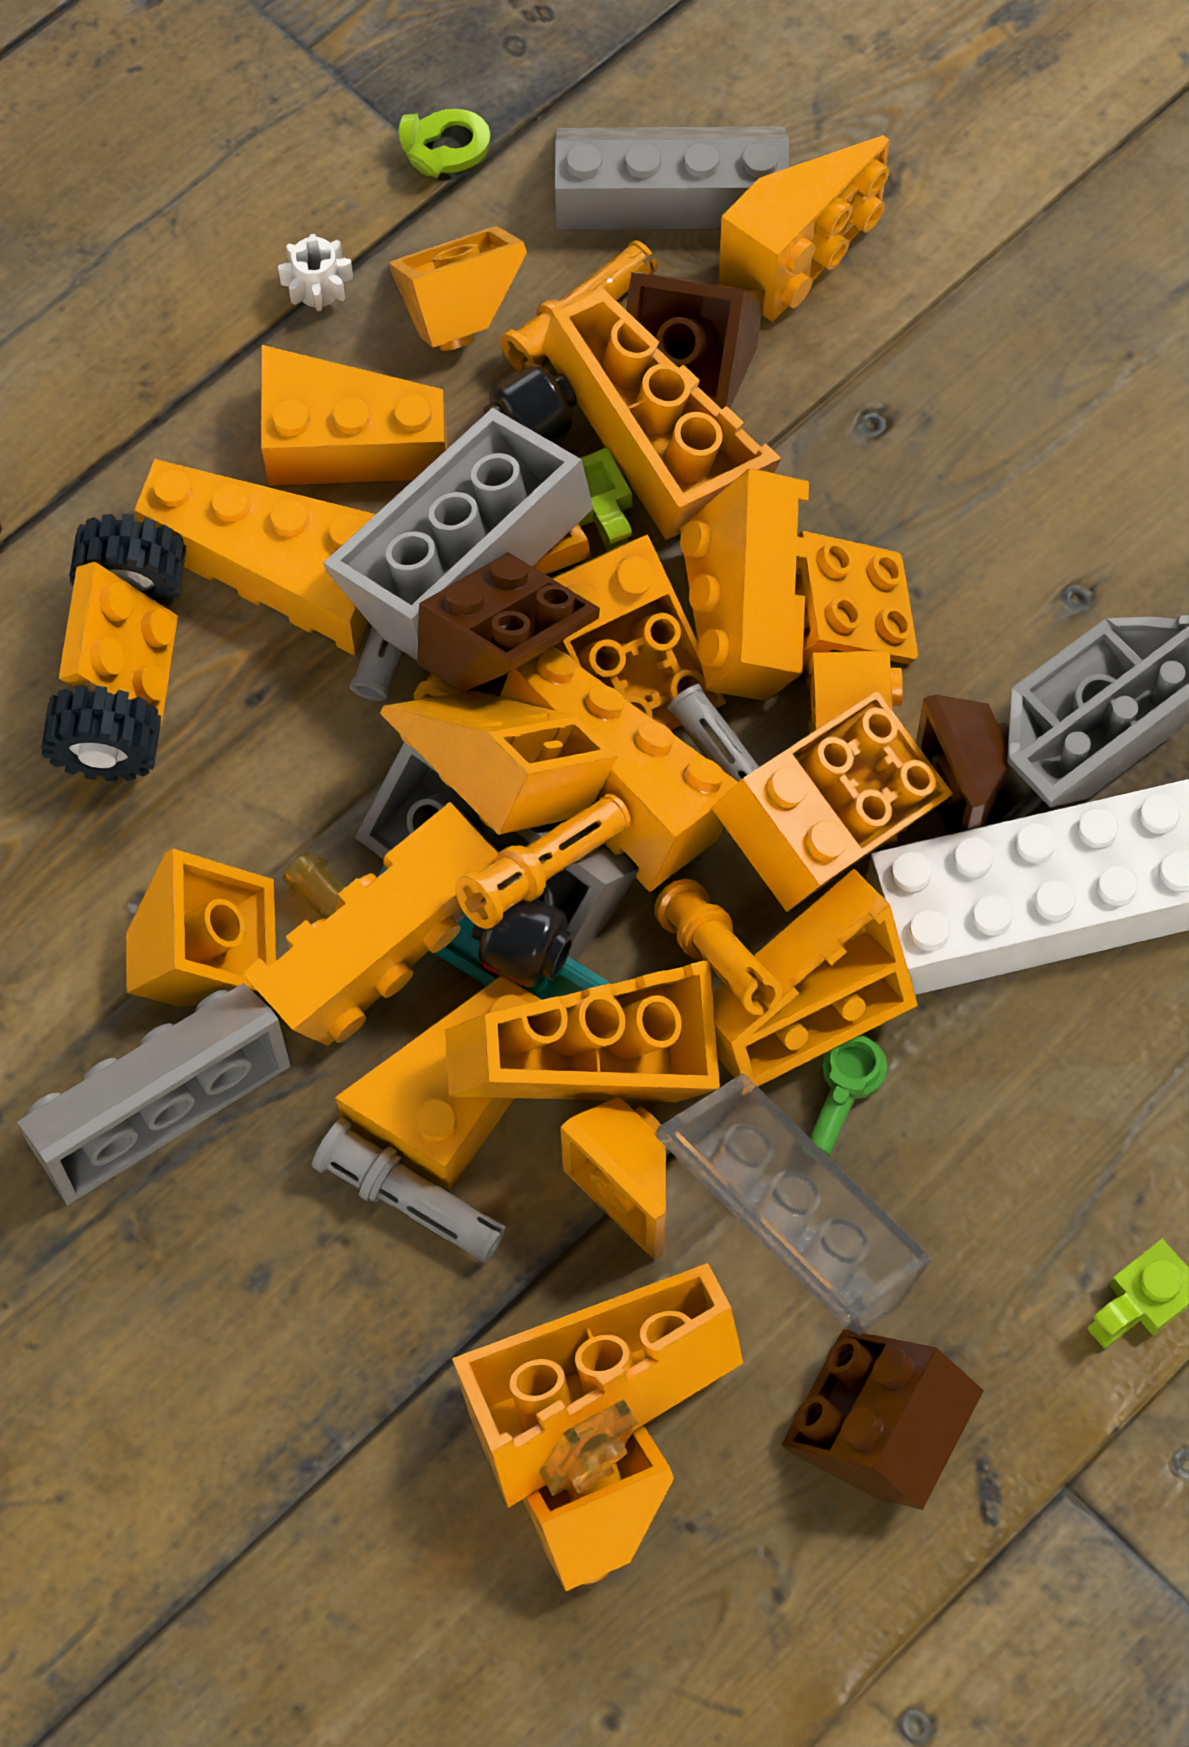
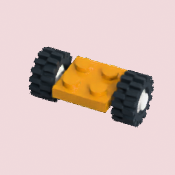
M113 514L102 515V521L92 517L86 520V525L80 524L77 528L69 572L73 592L58 678L75 688L73 693L68 689H63L58 692V696L52 695L50 697L41 743L43 757L50 758L49 763L55 767L66 765L65 772L72 775L80 771L85 773V778L96 780V775L105 776L106 781L117 782L118 776H122L125 780L129 781L135 780L137 774L143 777L149 774L150 769L153 770L155 766L178 615L162 606V603L170 606L175 602V598H179L186 545H183V539L179 534L172 535L173 529L166 525L155 528V520L144 518L143 522L140 523L134 521V515L123 514L122 520H116Z

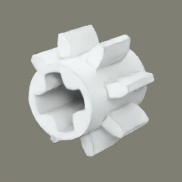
M310 234L309 238L299 241L296 245L288 244L286 246L289 263L278 265L281 285L289 286L292 304L295 305L302 301L308 306L315 307L317 311H321L322 307L331 304L336 299L341 301L345 299L343 282L353 279L351 260L342 257L341 242L339 240L330 243L323 238L316 237L315 234Z

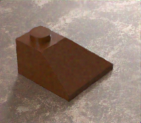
M631 272L626 311L659 341L657 348L679 368L684 365L700 380L698 387L721 409L725 406L729 409L731 408L757 348L765 290L711 281Z
M935 694L923 698L916 744L953 793L936 807L949 835L985 827L988 825L1006 786L1011 767L1007 762L1009 727L1004 722L997 723L988 703Z

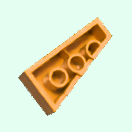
M602 289L552 312L542 349L557 373H562L570 383L575 393L577 404L605 447L609 448L619 469L665 540H668L680 534V528L748 468L775 473L781 457L766 443L762 447L742 429L744 422L727 406L721 409L698 387L700 380L684 365L679 368L657 348L659 341L607 291Z
M154 459L134 509L137 522L142 523L144 518L155 520V528L166 525L173 529L172 535L179 534L183 539V545H186L184 567L210 581L215 578L237 590L238 596L257 606L263 603L289 617L290 623L309 633L315 630L336 641V647L356 656L368 621L329 576L323 563L376 514Z
M553 646L509 672L500 697L576 715L618 755L595 803L599 798L608 793L616 795L626 805L630 813L631 825L627 830L611 837L604 844L615 856L625 852L636 863L639 870L635 877L649 892L718 841L724 825L711 807L734 787L738 781L725 773L717 763L706 759L673 735L672 731L665 725L654 721L624 699L617 690L602 683L576 664L568 654L557 650Z
M449 802L384 856L383 865L387 868L384 873L379 877L370 873L360 879L356 878L338 893L339 899L335 905L337 911L328 919H320L312 924L305 920L286 936L290 946L284 955L269 967L259 958L245 969L242 974L293 1031L327 1046L334 1040L337 1043L343 1042L360 1029L366 1020V1015L363 1012L381 995L384 998L391 997L409 982L414 974L411 967L429 950L431 953L442 950L458 935L461 929L458 922L466 914L457 901L455 893L456 881L465 873L472 871L479 873L495 863L496 856L500 851L462 811ZM498 884L497 887L501 890L502 886ZM483 895L479 896V901L481 902L485 901Z
M709 959L614 984H605L560 997L556 996L486 1013L445 1029L449 1096L609 1101L620 1096L624 1101L677 1103L720 1089Z
M708 1263L452 1358L469 1416L508 1508L744 1363L732 1308Z

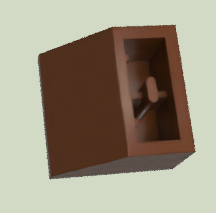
M507 552L419 603L417 664L463 693L511 672L599 619L600 608Z
M843 1329L835 1345L829 1351L826 1362L808 1396L798 1409L795 1420L781 1446L790 1453L874 1498L923 1510L984 1390L937 1347Z

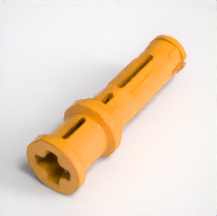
M632 241L626 249L561 300L553 299L542 302L537 306L536 316L518 330L509 329L500 336L499 341L501 349L510 364L517 371L532 364L542 366V363L548 359L542 347L552 312L602 289L607 291L617 301L629 291L631 272L653 274L657 271L656 259H650L647 263L642 262L653 254L651 250L640 241Z
M608 793L599 798L595 804L559 824L556 828L528 846H508L499 852L496 856V862L479 873L473 871L465 873L458 878L455 884L457 901L463 912L477 926L489 929L500 923L503 919V912L520 901L532 902L539 898L546 887L548 879L582 859L586 854L608 841L611 837L624 832L630 827L631 817L626 805L616 795ZM578 832H583L584 837L564 850L559 849L561 843ZM545 854L550 855L548 860L544 858ZM498 884L502 886L501 890L498 889ZM483 895L485 901H479V896Z
M681 879L672 882L661 891L654 905V915L662 928L670 933L677 934V942L684 953L694 959H709L710 967L751 1014H764L763 1007L755 999L757 997L767 1006L769 1011L775 1009L783 995L781 983L762 966L733 934V922L729 914L720 906L710 904V897L706 889L695 880Z

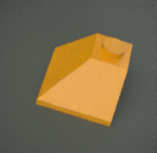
M493 226L390 261L388 264L420 338L432 348L439 346L440 350L448 351L472 343L474 341V333L489 328L527 251L524 241L498 226Z
M177 849L165 852L126 932L127 993L177 1007L197 1006L203 999L216 991L223 989L231 991L244 983L262 1001H266L242 972L259 958L268 967L276 961L274 879Z
M619 1096L569 1118L560 1127L563 1171L655 1261L664 1253L666 1141L663 1137L666 1134L661 1124L649 1111L641 1106L633 1110Z
M644 1425L522 1499L545 1553L565 1591L582 1584L598 1582L611 1571L631 1562L674 1480L670 1466Z

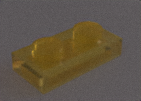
M624 1399L562 1433L539 1471L553 1496L572 1485L578 1494L584 1493L602 1483L614 1473L611 1465L628 1453L624 1445L639 1424Z

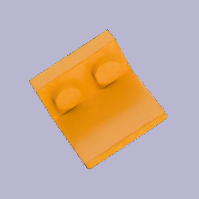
M807 531L800 532L797 537L807 539V558L796 559L795 594L805 596L802 673L807 669L813 653L830 652L832 649L843 652L890 651V661L907 665L915 661L919 655L902 555L896 551Z

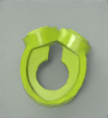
M445 109L434 112L422 120L419 119L418 113L404 114L398 128L400 143L410 163L419 172L428 177L438 178L441 173H454L471 168L483 160L489 151L491 134L488 124L479 115L468 110ZM450 126H464L473 133L472 141L463 148L455 149L444 145L431 150L426 147L427 143L440 139L441 133Z

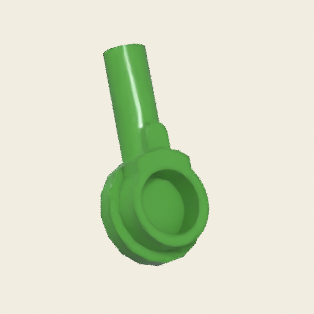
M859 1035L824 1054L822 1071L824 1080L831 1089L805 1146L809 1152L822 1158L830 1157L854 1100L866 1098L877 1092L885 1081L888 1067L885 1053L877 1043L868 1037Z

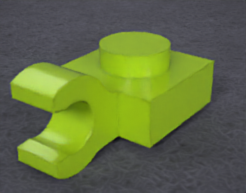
M607 447L580 458L583 462L593 510L578 523L580 527L591 522L595 523L605 552L629 542L628 537L633 536L631 527L622 510L633 507L632 492Z
M1162 1238L1112 1278L1108 1286L1118 1298L1111 1301L1094 1315L1093 1319L1095 1321L1088 1326L1087 1330L1104 1349L1116 1342L1138 1322H1141L1154 1337L1189 1308V1267Z

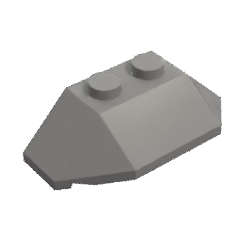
M1181 615L1178 619L1161 617L1105 618L1011 688L1007 762L1049 807L1092 797L1178 732L1189 721V615Z

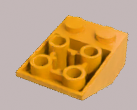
M882 135L760 177L721 217L719 283L765 290L762 315L772 322L788 306L791 308L797 307L809 293L813 280L825 268L828 270L834 269L845 256L849 243L861 230L865 233L869 232L883 215L885 210V203L882 201L884 184L890 172L889 167H887L890 140Z
M648 534L631 540L552 578L600 608L599 619L555 644L553 647L568 654L576 664L605 685L617 690L624 699L654 721L665 725L670 730L681 726V723L675 715L670 713L667 707L677 695L697 684L701 686L705 696L715 708L726 704L721 693L706 691L702 664L698 658V642Z
M474 690L385 705L380 712L400 733L402 740L414 748L439 773L441 780L453 788L478 813L480 820L498 835L565 821L595 803L618 757L576 715Z
M876 691L742 778L711 809L785 911L788 912L945 801L953 793L880 693Z

